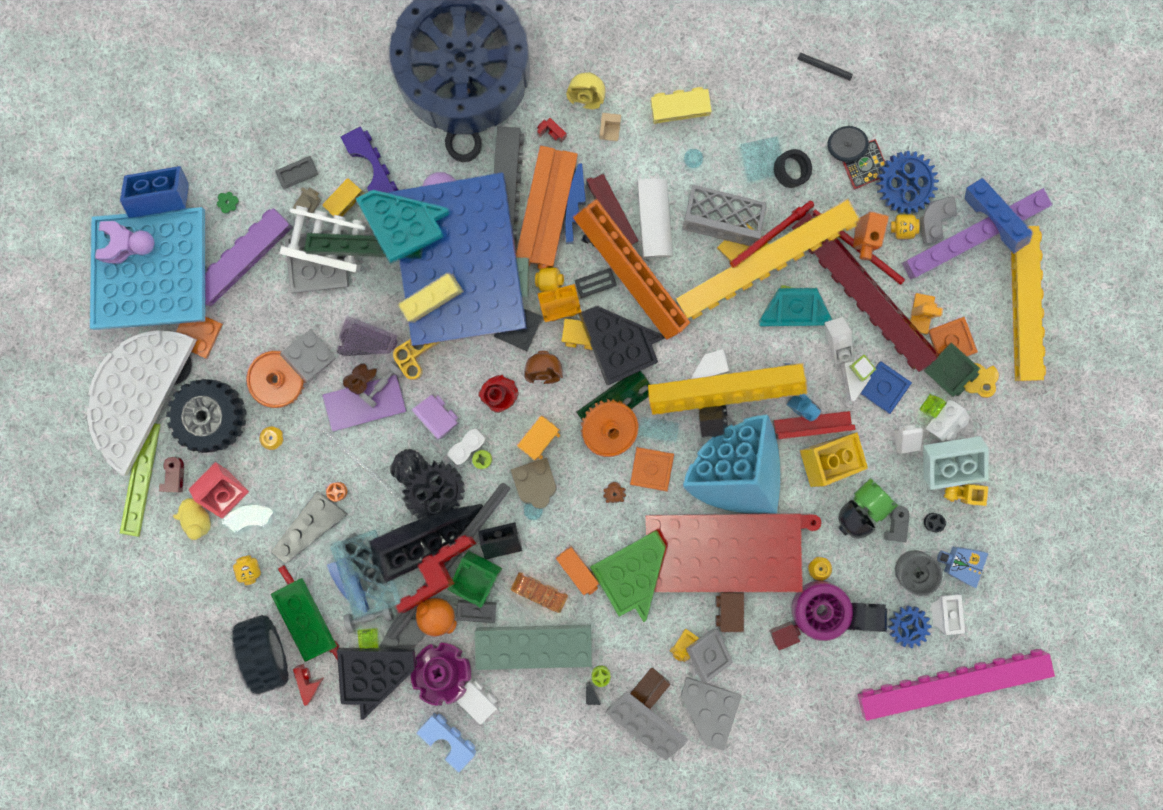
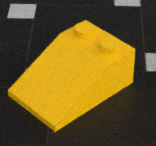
M858 432L800 450L810 487L826 486L868 469Z

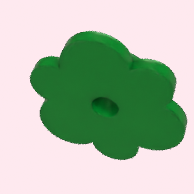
M230 191L226 194L220 193L217 206L221 208L223 213L227 214L230 210H236L239 199L233 196V193Z

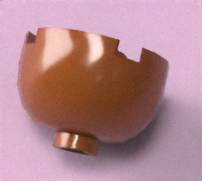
M543 350L528 358L524 370L526 381L534 384V380H546L543 384H553L559 382L560 377L563 378L562 364L555 355Z

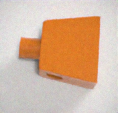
M869 212L860 217V220L856 222L853 247L861 250L860 259L871 260L872 252L881 248L889 216Z

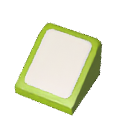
M864 354L848 366L860 381L867 379L876 370Z

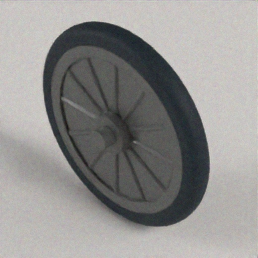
M843 126L832 132L827 146L830 154L835 159L842 162H853L865 155L869 147L867 135L861 129L854 126Z

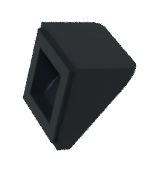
M587 682L586 704L601 705V700L592 684Z

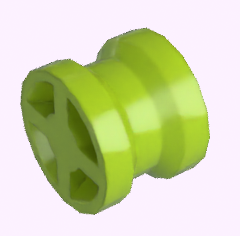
M479 450L473 455L472 462L476 468L485 469L491 465L492 456L486 450Z
M599 665L592 671V682L596 686L604 687L609 684L611 675L607 667Z

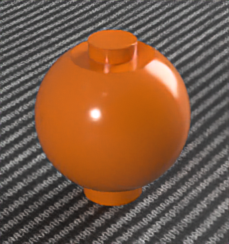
M430 598L418 605L416 623L424 634L437 637L446 633L450 634L456 628L457 622L454 620V610L446 600Z

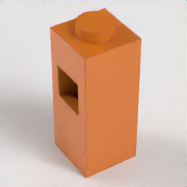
M569 546L556 556V560L583 595L587 593L591 595L598 589L597 585L599 582L572 546Z

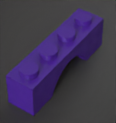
M360 126L340 136L351 157H362L371 162L373 166V179L367 187L368 192L376 190L389 194V192L399 190L394 181L390 182L387 176L390 174L385 164L381 165L379 161L381 155L377 147H372L370 141L373 139L368 130L364 131Z

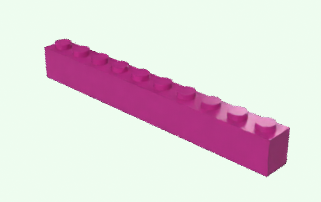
M1034 649L1030 651L1031 654L1023 655V653L1013 654L1012 658L1006 660L1005 658L993 659V663L979 662L975 663L972 668L962 666L956 668L955 672L940 671L937 672V676L923 675L918 677V680L912 682L911 680H902L899 682V685L895 686L885 684L880 686L881 689L873 690V688L864 689L861 694H857L862 716L868 721L1055 677L1049 653L1042 651V649Z

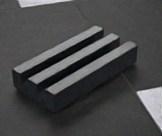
M611 268L574 280L580 298L617 286ZM607 273L609 274V277L580 286L581 282ZM610 280L612 282L603 287L585 293L582 292V290Z

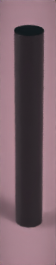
M801 52L797 60L849 81L853 76V73Z

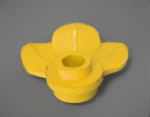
M975 363L980 368L978 371L979 376L973 382L968 381L964 385L965 391L968 393H978L983 398L992 397L996 392L995 383L999 379L998 370L995 366L985 369L981 364ZM988 385L990 390L985 391L983 386Z

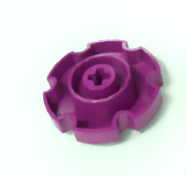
M441 642L438 648L436 645L430 644L418 653L415 658L417 666L411 673V683L414 690H420L419 698L430 705L442 706L443 701L446 704H453L465 694L467 689L464 684L466 681H471V665L467 658L461 657L463 651L459 647Z

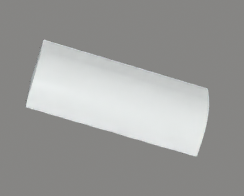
M637 180L643 259L673 256L667 180Z

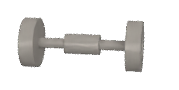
M390 361L386 363V366L391 371L385 378L382 377L374 386L373 392L369 396L364 392L359 395L372 408L377 405L372 400L373 396L385 387L393 373L399 377L403 375V372Z
M388 601L382 603L383 611L362 615L361 618L353 620L351 614L344 615L343 620L349 634L356 631V623H366L375 620L378 616L384 615L387 622L394 620L390 603Z

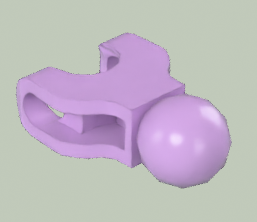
M115 221L100 222L99 231L110 235V242L107 247L96 250L95 259L104 263L119 264L130 255L149 254L155 245L154 238L147 231L139 230L133 233Z

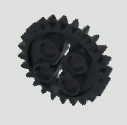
M434 460L432 466L426 462L424 468L418 465L419 471L412 470L414 476H407L410 482L403 484L407 489L402 490L405 496L402 499L406 503V508L412 515L415 514L417 519L453 510L454 506H460L457 501L463 500L460 493L465 492L463 487H461L465 485L461 480L462 476L455 467L452 468L449 463L445 466L443 461L438 465ZM438 476L436 480L431 481L433 477ZM447 488H450L448 492L444 493ZM420 490H424L421 494L417 495Z

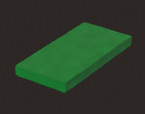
M303 578L270 594L305 662L337 647Z

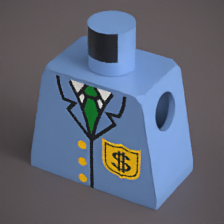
M952 546L950 553L941 550L937 556V561L946 564L944 572L969 586L977 588L988 553Z

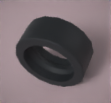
M447 132L445 147L454 160L470 162L480 154L482 140L478 132L470 134L474 138L475 145L468 154H459L454 150L452 142L457 134Z
M792 149L777 157L773 170L776 179L781 185L794 188L809 180L812 175V163L806 153L798 149ZM793 158L797 161L801 169L800 178L793 179L787 174L785 169L786 159Z

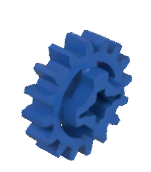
M909 605L906 606V610L899 607V613L893 612L895 618H889L893 622L892 625L888 626L889 629L893 630L890 636L896 637L894 641L896 643L901 642L903 647H906L907 644L910 648H913L914 644L920 647L921 640L927 641L925 635H931L927 631V629L932 628V625L927 624L930 618L924 617L926 612L923 610L919 611V608L914 606L913 610ZM919 619L921 621L922 627H920L918 623ZM911 624H912V625H913V629H910V628L908 629V628H907V625H911ZM898 627L902 630L901 635L898 632Z

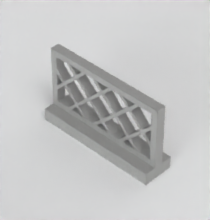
M692 185L682 230L751 246L761 237L767 203ZM695 191L703 193L705 199L698 202L694 196ZM720 197L724 203L717 206L712 199ZM735 201L740 202L742 208L735 210L731 203ZM709 202L713 209L706 212L701 205ZM725 206L732 212L727 216H724L720 211ZM756 206L760 207L761 211L754 215L749 208ZM697 207L702 214L695 216L691 215L690 211ZM743 211H746L750 216L745 221L738 215ZM716 212L721 219L717 221L711 220L709 215ZM734 216L739 224L731 225L728 219ZM753 221L757 226V231L749 229L746 224Z

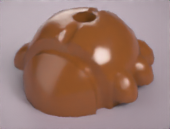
M611 482L607 488L603 489V492H605L603 497L606 498L605 502H624L623 497H626L624 493L626 489L622 488L617 482Z

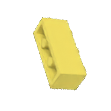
M703 87L693 88L689 92L677 90L669 95L657 93L650 100L653 124L710 116L712 112L708 89H703Z
M446 274L398 305L408 322H416L461 294L463 290L454 275Z

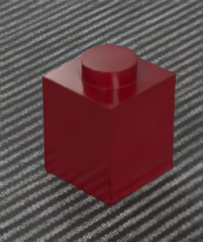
M790 621L769 630L779 651L800 642L798 637L801 635L799 628Z

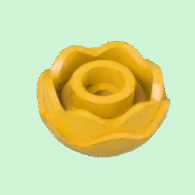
M268 426L260 433V443L268 450H275L283 443V433L279 428Z
M815 557L808 565L809 574L818 581L828 579L832 574L831 562L827 558Z

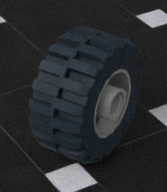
M260 615L236 623L231 632L232 647L237 667L246 687L249 688L251 693L256 695L283 687L288 681V665L279 634L272 620L268 616Z

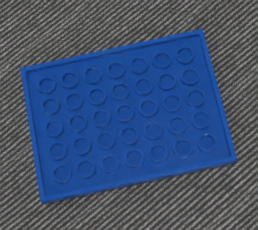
M503 172L389 192L392 195L445 207L450 213L436 221L443 234V238L423 247L422 259H399L405 300L446 274L454 275L463 290L461 294L418 321L408 322L412 346L527 328Z

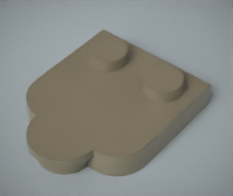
M547 457L511 469L521 501L525 504H532L537 509L545 508L550 502V497L557 490Z

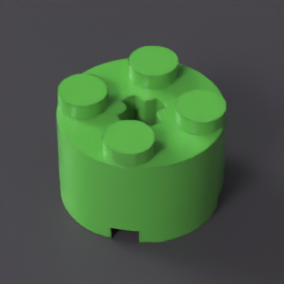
M871 478L854 493V501L862 509L866 506L869 509L867 513L875 522L879 520L882 522L898 506Z

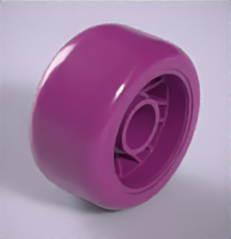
M813 581L802 586L803 592L795 594L791 607L792 617L797 627L805 635L818 641L834 640L844 634L849 628L853 617L852 603L848 595L840 587L827 581ZM820 605H824V611L821 614H817V608Z

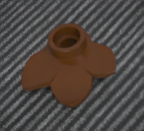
M364 363L357 365L352 370L351 375L344 377V387L356 395L363 393L368 386L366 383L375 377L377 369L368 370L367 365Z

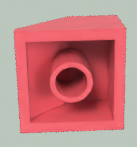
M217 462L189 488L196 503L222 519L249 493L226 468Z

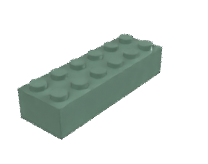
M591 625L476 628V670L592 667Z

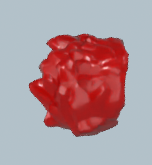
M501 374L487 380L479 390L478 396L491 411L500 413L514 405L519 392L515 381Z

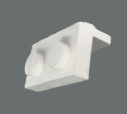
M948 400L926 429L935 435L939 442L953 441L961 428L968 424L970 416L965 408L952 400Z

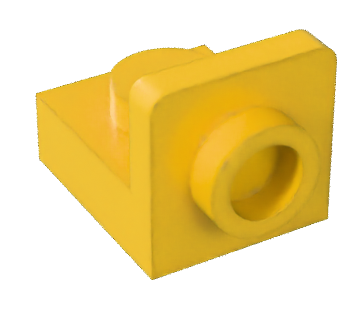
M684 629L669 652L678 661L685 662L690 659L686 648L699 638L689 630Z

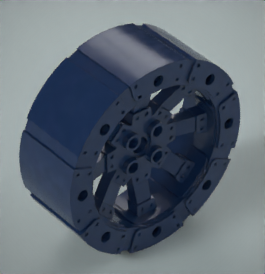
M413 0L403 10L395 23V31H392L389 58L393 75L404 101L421 121L444 132L473 134L486 131L487 128L497 126L516 110L524 97L525 89L528 87L530 60L524 26H521L520 18L510 4L505 0ZM467 11L479 12L480 15L485 17L484 23L476 33L473 32L468 36L465 26ZM451 12L454 29L452 30L451 37L445 33L443 34L435 26L433 19L438 17V14ZM498 29L505 35L507 45L491 50L483 48L485 42ZM421 32L435 43L438 50L421 52L413 49L414 38L416 39ZM516 48H521L522 50L517 52ZM460 57H464L466 59L464 62L461 63L456 61ZM495 63L507 64L505 72H503L499 79L489 75L484 67ZM452 64L453 68H448L447 65ZM432 66L437 68V71L428 81L425 80L421 83L414 74L413 67ZM473 81L475 83L478 82L486 89V92L478 97L469 98L468 86ZM446 83H454V99L442 98L437 95V91ZM501 87V90L506 91L504 93H500L498 89ZM463 105L464 110L462 112H459L458 106Z

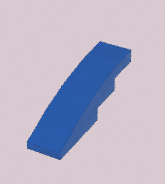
M579 163L567 201L565 220L566 244H574L572 225L577 224L573 217L579 212L578 205H586L582 163Z

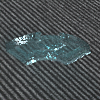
M248 505L232 511L221 523L234 532L239 533L248 525L265 527L275 511L262 505Z

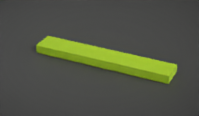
M154 423L131 468L119 534L140 537L161 424Z

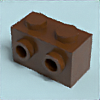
M719 592V596L715 597V605L719 607V615L715 616L716 627H719L720 632H744V593Z

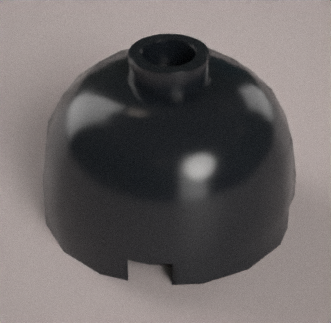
M850 500L841 508L838 514V520L841 524L839 529L845 536L849 534L856 539L865 538L876 530L874 529L875 525L867 514L865 515L860 509H856L859 505L855 501Z

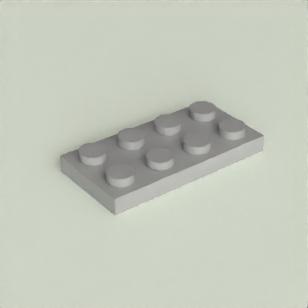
M627 691L606 711V714L614 721L622 725L629 733H632L644 745H647L665 760L685 746L688 740Z

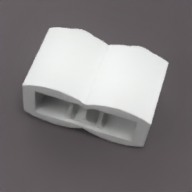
M478 428L470 430L463 437L462 442L455 444L449 450L448 456L456 465L462 464L471 457L473 451L478 450L484 445L487 438Z

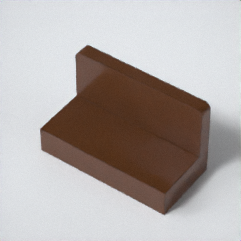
M651 667L630 694L648 709H651L668 689L670 682Z

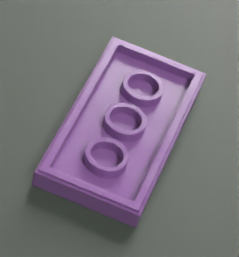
M397 375L391 376L387 380L388 383L373 396L372 400L377 403L374 408L360 398V394L356 395L348 388L323 394L332 432L407 412ZM380 379L366 383L368 386L364 393L367 396L373 392L374 386Z

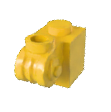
M965 484L962 486L946 487L944 490V498L951 502L960 499V502L965 504L987 506L988 486Z

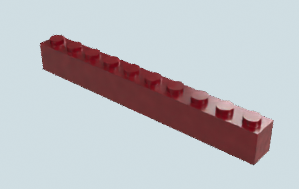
M811 210L792 229L795 230L818 216ZM828 238L821 242L822 246L814 251L808 249L812 255L815 254L819 258V264L832 273V279L836 283H841L846 295L856 300L857 307L870 316V322L874 326H879L884 338L888 341L891 340L895 345V350L908 359L907 363L913 370L916 369L920 372L938 358L939 353L838 238L831 241Z

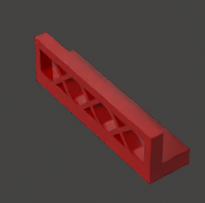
M850 411L820 414L813 421H808L803 417L773 420L777 439L856 430L855 424L851 422Z

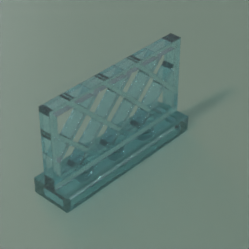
M376 530L337 541L330 545L355 620L401 603L394 580L387 582L385 586L375 581L380 571L377 566L369 563L372 556L371 548L362 544L366 537L373 535V538H377ZM353 543L358 546L354 555L346 552L345 544ZM360 547L371 552L367 561L356 557ZM354 559L365 564L360 574L352 569ZM367 566L377 570L373 580L363 576ZM361 578L371 582L367 592L359 589L358 583ZM373 584L383 588L379 598L369 594ZM386 590L393 593L394 602L387 603L381 600ZM367 596L377 601L375 608L368 611L364 604Z

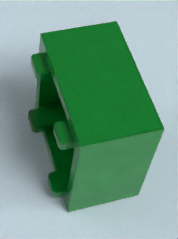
M468 551L463 556L452 579L454 584L448 587L447 590L482 608L488 600L503 568Z

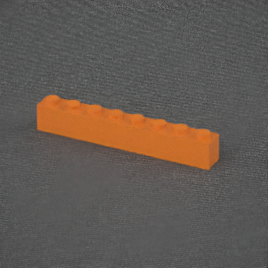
M597 199L573 217L666 340L679 334L691 323Z

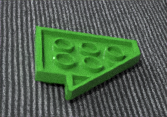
M657 530L590 566L619 617L636 609L643 622L648 619L666 545Z

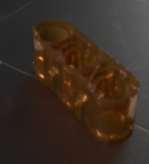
M518 572L510 589L511 591L554 612L561 613L569 596L568 594H562L558 592V589L549 585L545 586L540 583L541 581L530 576L528 578L523 575L524 573Z

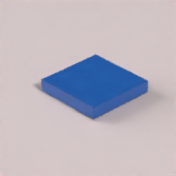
M879 361L875 367L876 370L870 375V380L860 394L888 414H891L912 382L882 361Z

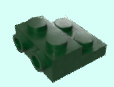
M950 342L938 355V358L925 368L924 372L951 397H954L955 395L959 396L966 389L964 385L968 381L973 382L979 376L978 371L980 368Z

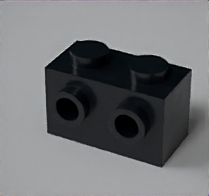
M726 405L699 409L701 437L725 435V427H728Z
M516 522L478 531L480 547L485 560L523 551Z

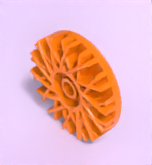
M268 351L259 355L253 360L247 371L246 383L251 396L258 403L266 407H286L294 403L298 399L297 397L302 394L301 391L304 390L303 385L305 381L280 355L282 351ZM275 376L278 377V380H277L276 383L273 381V378H274Z
M607 399L605 403L600 401V405L595 403L596 407L593 409L590 407V412L586 411V418H582V430L580 431L584 443L593 453L599 456L613 457L624 453L633 445L638 435L639 426L636 415L630 407L621 401L616 402L615 400L610 401Z

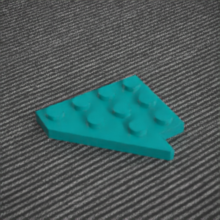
M371 190L355 198L390 264L443 238V234L436 221L450 214L449 210L445 207L376 190Z

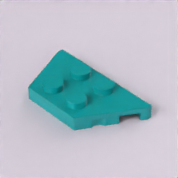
M778 288L759 319V327L825 326V322L831 321L832 318L818 288Z

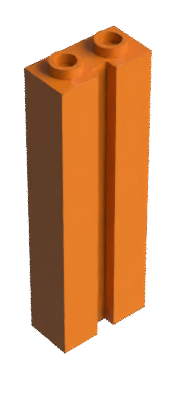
M540 145L516 252V258H529V266L530 264H536L538 269L554 267L578 153L564 150L559 151L555 150V148Z

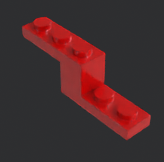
M461 536L455 540L456 543L454 545L444 546L439 549L437 555H430L422 560L423 563L418 565L427 585L417 589L415 595H407L400 599L401 603L395 606L399 613H406L454 584L444 563L476 545L473 537Z

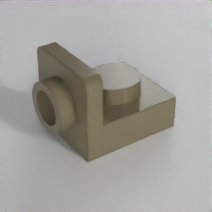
M302 187V193L292 208L296 209V206L308 208L309 213H314L321 202V199L318 197L319 193L310 187L308 190Z

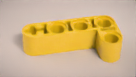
M411 339L398 346L393 352V357L404 376L411 380L419 379L423 374V370L416 358L440 342L424 344L421 350H416L415 346H412ZM401 350L407 351V358L405 360H400L398 357ZM412 366H416L418 369V373L414 377L409 375V368Z

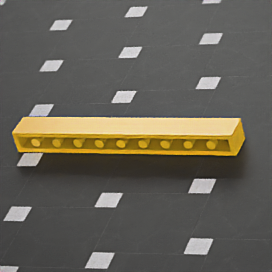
M847 199L752 254L737 267H730L676 298L685 316L687 318L692 317L694 320L703 314V309L708 307L711 310L720 305L718 301L724 297L726 300H729L737 295L735 293L736 290L740 288L743 291L753 286L752 281L757 278L762 281L770 276L769 272L776 268L779 271L788 266L786 262L793 258L796 261L805 256L804 251L808 249L814 251L821 247L823 240L828 238L831 241L840 236L838 232L844 228L846 231H849L856 227V222L860 219Z

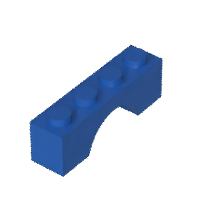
M983 177L966 188L964 198L976 213L983 212L993 221L999 231L1002 242L1013 254L1030 243L1033 232Z

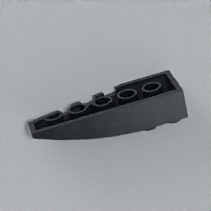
M483 505L466 506L434 514L370 540L372 556L384 581L387 583L419 568L418 565L423 563L422 560L430 555L435 556L442 547L455 543V540L465 531Z

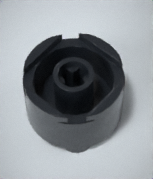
M852 603L853 617L847 630L887 632L886 604H868L867 607V603Z

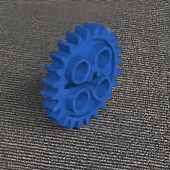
M905 151L904 155L902 152H899L897 157L895 155L890 156L891 161H884L886 167L879 168L883 174L876 176L881 179V182L876 183V185L881 186L877 193H883L880 200L886 199L885 206L892 205L891 211L898 208V213H903V211L905 214H910L911 211L917 213L918 208L923 210L925 209L924 204L928 205L930 203L928 198H935L932 191L938 190L934 186V183L939 182V180L934 179L938 172L932 173L935 165L929 166L930 159L923 160L924 154L917 157L916 151L912 152L911 155L910 151ZM906 164L910 167L909 173L905 172L904 167ZM919 177L924 182L922 187L918 185ZM893 178L897 181L896 188L891 183ZM906 192L910 193L911 198L909 201L905 199Z

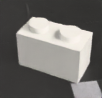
M471 678V681H467L464 684L467 691L457 702L481 725L497 709V699L493 694H487L483 690L484 686L480 681Z

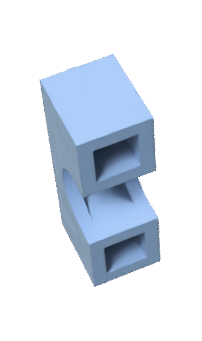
M434 712L418 729L416 734L429 746L439 739L447 740L451 745V751L446 755L445 760L455 770L460 772L475 756V745L469 740L465 741L460 736L461 733L457 728H451L446 724L447 720L443 715H437Z

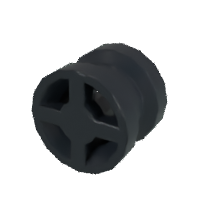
M932 512L924 517L923 524L927 530L938 533L944 530L946 520L941 514Z

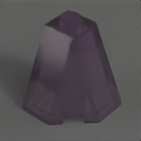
M346 316L339 334L342 345L337 347V353L342 356L388 354L396 348L398 342L396 339L397 335Z

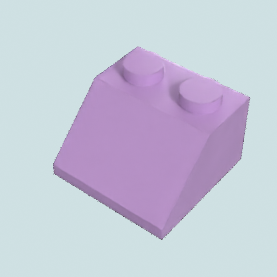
M430 395L414 407L412 411L437 439H442L459 424L456 421L458 416L452 410L447 411L444 407L446 403L440 396Z

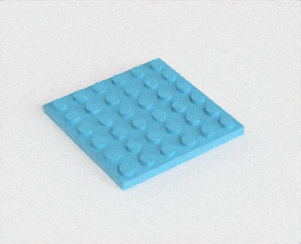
M203 207L174 210L129 218L127 214L91 217L90 329L101 330L205 321V209ZM115 221L133 233L139 230L149 232L155 242L153 250L146 255H130L119 264L104 263L95 259L96 250L107 247L110 242V235L99 231L100 222Z

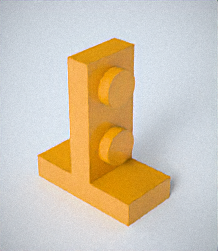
M915 293L910 321L921 334L927 335L931 319L942 316L943 308L937 307L938 304L934 303V296Z

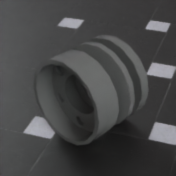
M919 550L907 551L896 561V578L913 595H930L941 585L942 569L925 552ZM916 568H919L920 572H917L915 575L913 571H915Z

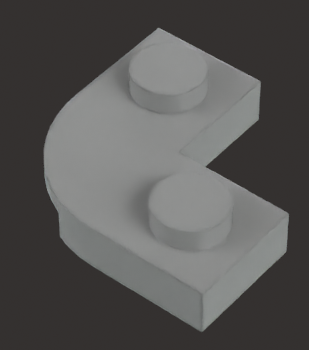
M950 196L928 203L929 206L926 208L923 217H920L923 243L944 239L941 220L957 216L955 197Z

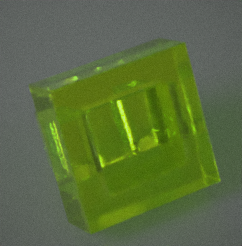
M929 394L919 410L924 414L937 418L946 402L937 396Z
M377 628L357 630L359 648L379 647Z

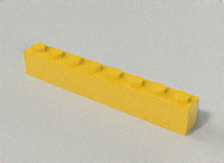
M1028 226L1033 232L1030 243L1014 254L1011 252L1015 381L1044 380L1046 375V367L1043 365V357H1045L1046 353L1043 346L1045 329L1042 327V319L1044 318V309L1042 308L1044 291L1041 288L1043 270L1040 266L1043 258L1042 251L1040 250L1042 232L1039 231V226Z
M801 363L648 385L649 404L652 415L807 394L804 366Z

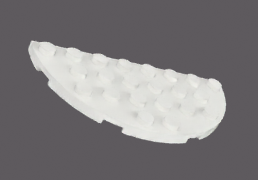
M171 331L141 333L120 343L118 348L105 357L95 372L88 393L90 395L89 408H87L89 430L97 449L107 459L106 462L123 476H128L197 339Z

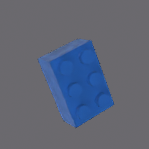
M181 166L125 175L120 202L129 218L185 209L189 183Z

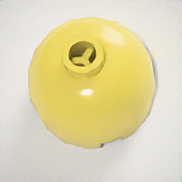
M588 72L577 74L572 78L566 95L572 104L575 102L583 103L586 105L582 108L592 110L598 109L600 104L604 103L606 90L604 82L595 74Z

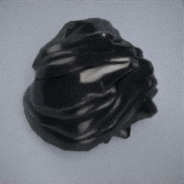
M405 449L395 456L390 465V474L399 483H409L410 481L407 476H414L412 470L418 472V465L424 468L425 463L428 461H425L416 450Z

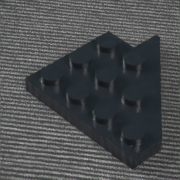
M594 306L578 313L606 385L613 384L658 363L652 344L665 339L662 334L600 306Z
M338 648L337 659L341 704L360 705V719L364 720L416 668L415 649Z

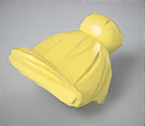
M188 498L183 500L179 506L178 514H174L173 518L180 520L181 527L189 539L197 540L206 535L210 530L209 514L194 499Z

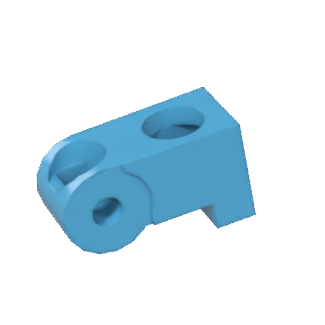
M805 394L794 395L786 404L797 415L808 421L815 420L821 413V408Z

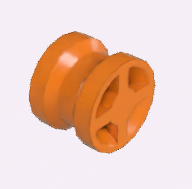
M341 482L331 483L326 489L327 497L334 502L343 500L348 492L345 484Z

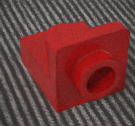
M551 118L547 121L544 119L537 127V135L539 137L549 130L548 134L555 141L559 139L563 142L567 138V133Z

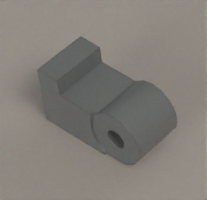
M897 506L889 514L891 518L890 532H884V539L906 543L910 515L906 507Z

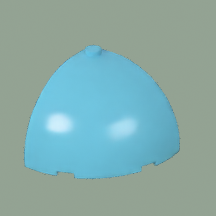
M768 415L743 419L744 422L735 426L729 425L725 428V435L712 437L698 451V457L694 463L690 464L684 479L683 487L692 496L706 504L728 511L750 514L777 513L780 493V457L776 434Z

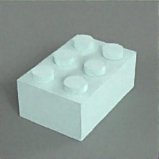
M981 436L923 445L924 479L930 490L988 481L989 447Z

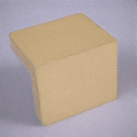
M602 113L599 139L618 141L621 115Z

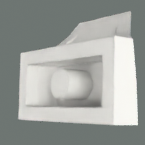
M961 594L943 595L937 601L931 603L933 626L941 629L945 635L965 633Z

